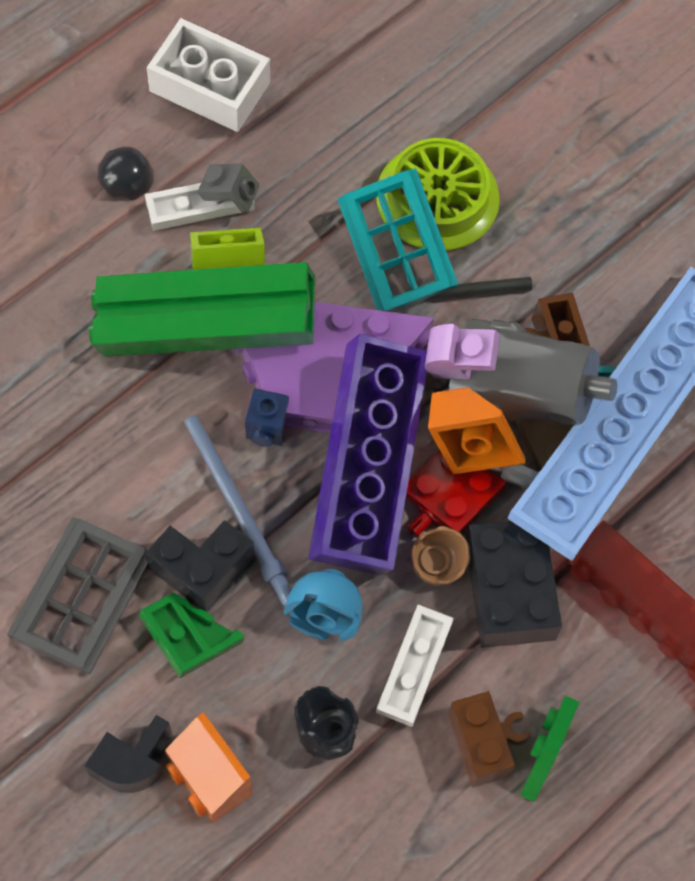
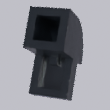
M155 715L134 748L106 732L84 765L88 775L119 792L133 793L149 788L163 775L161 765L155 762L154 759L155 757L161 759L166 754L165 750L173 741V738L170 737L172 733L170 723Z

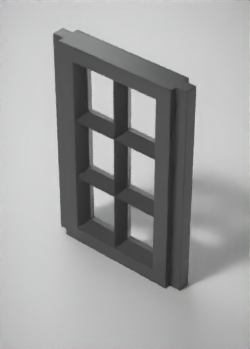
M73 517L7 636L18 643L90 675L148 568L145 556L147 549L84 520ZM85 538L104 546L90 572L71 564ZM110 549L129 557L115 584L96 576ZM67 571L85 579L71 607L52 598ZM92 583L111 591L96 618L77 610ZM47 606L66 613L52 641L33 633ZM73 617L92 625L78 653L59 645Z

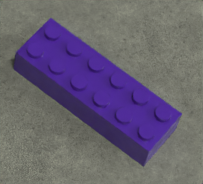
M361 333L346 344L308 560L375 575H382L394 570L427 373L425 369L426 350Z

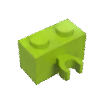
M261 228L190 232L192 270L265 265V244Z

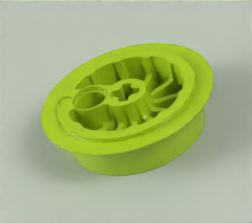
M429 138L418 141L395 156L386 165L378 179L380 181L408 169H417L431 210L435 211L434 218L446 251L465 247L480 239L490 229L498 214L500 195L492 172L478 153L456 140ZM432 163H437L438 168L435 169ZM443 163L449 164V168L445 170ZM402 187L384 194L393 220L411 214L405 194L402 195L400 193V190L403 189ZM469 195H476L477 200L471 199ZM376 197L379 214L383 222L387 223L379 199ZM450 205H459L464 210L459 212L458 209L451 207L450 210L448 207ZM414 220L396 227L401 240L418 248L424 247Z

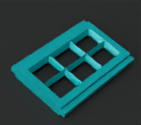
M416 168L408 169L337 198L376 310L393 312L459 286ZM402 187L411 214L393 220L384 194ZM378 197L387 223L369 229L360 203ZM414 220L424 247L406 254L396 227ZM390 230L399 257L381 263L372 236ZM427 254L436 281L417 287L408 261ZM402 264L411 290L392 296L384 270Z

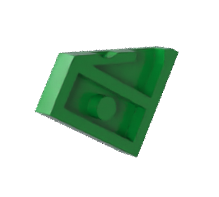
M171 593L140 610L139 617L179 678L186 676L242 644L244 636L240 631L236 629L233 632L215 622L214 616L202 609L193 608L189 601L175 593Z
M565 695L559 709L551 706L542 726L548 733L546 736L540 733L530 755L535 757L536 760L520 796L535 802L559 753L579 701Z

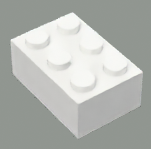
M180 18L147 66L149 91L239 132L270 84V58Z

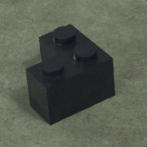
M224 520L199 548L170 525L145 552L149 570L199 609L208 612L254 559V542Z

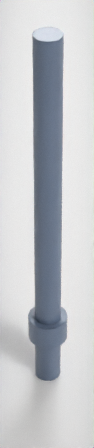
M198 416L188 417L184 422L245 536L254 542V553L262 566L260 569L261 574L268 585L272 584L285 608L287 598L292 589L285 578L287 572L279 559L275 560Z

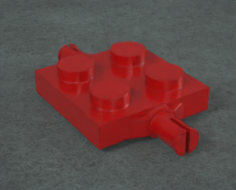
M439 450L408 481L406 498L417 507L420 514L406 526V529L410 534L413 533L415 538H418L432 523L439 527H448L463 534L469 528V525H472L506 489L507 482L490 469L453 474Z

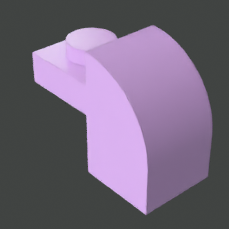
M455 324L437 325L430 330L425 369L434 378L470 379L471 370L495 371L500 334L496 330L459 329Z

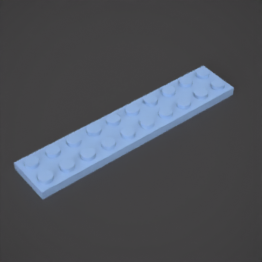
M693 267L689 268L609 377L617 380L615 399L613 401L593 399L586 420L581 425H574L513 507L507 518L571 561L578 554L695 386V269Z

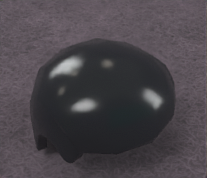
M120 147L110 150L104 155L98 166V180L101 186L113 197L123 195L130 200H136L147 193L154 182L153 169L149 161L136 148Z

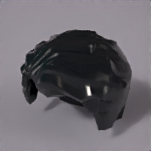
M324 686L313 687L304 692L303 696L297 700V705L294 707V715L299 741L306 751L319 760L336 759L350 753L353 750L354 740L356 739L355 731L359 723L357 712L352 702L348 698L343 699L337 696L328 687Z

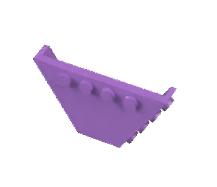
M315 302L314 344L234 349V352L236 354L242 353L246 363L242 364V368L249 385L255 383L257 389L289 396L285 428L330 434L346 344L361 333L425 350L428 347L434 318Z

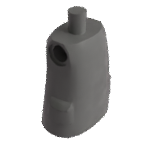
M471 319L465 329L496 330L500 334L495 371L471 370L470 379H450L448 389L470 388L500 409L507 421H544L564 425H581L587 418L593 399L613 401L615 399L617 380L598 376L599 354L593 347L529 333L517 322L510 323L496 319L492 321Z

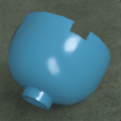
M326 569L302 576L294 584L283 612L284 616L286 614L290 615L289 623L291 626L306 635L327 640L328 634H340L338 641H345L355 637L359 631L363 616V603L358 588L342 572Z

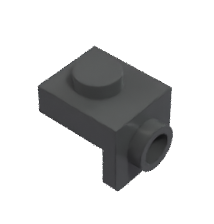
M243 163L209 164L197 193L204 201H233L241 212H248L259 189V183Z

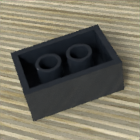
M512 521L469 525L466 541L470 548L471 560L469 562L480 647L556 641L562 629V622L549 546Z

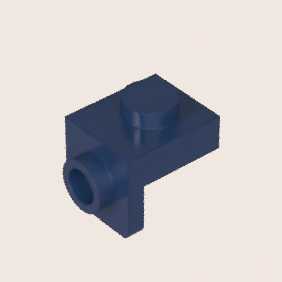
M260 389L253 390L245 420L246 439H250L253 443L264 447H270L273 444L282 446L285 435V416L289 404L288 395Z

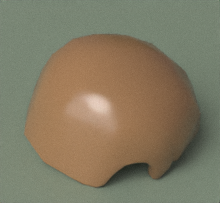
M442 526L421 534L415 540L410 552L412 570L421 581L434 586L447 585L461 578L471 560L469 544L462 534Z

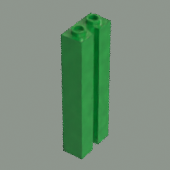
M307 262L96 276V288L91 293V305L93 310L97 311V317H94L93 323L89 325V339L91 344L104 357L314 344L315 274Z

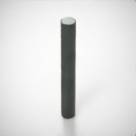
M529 276L463 283L449 291L427 298V301L530 291L533 289L532 278Z

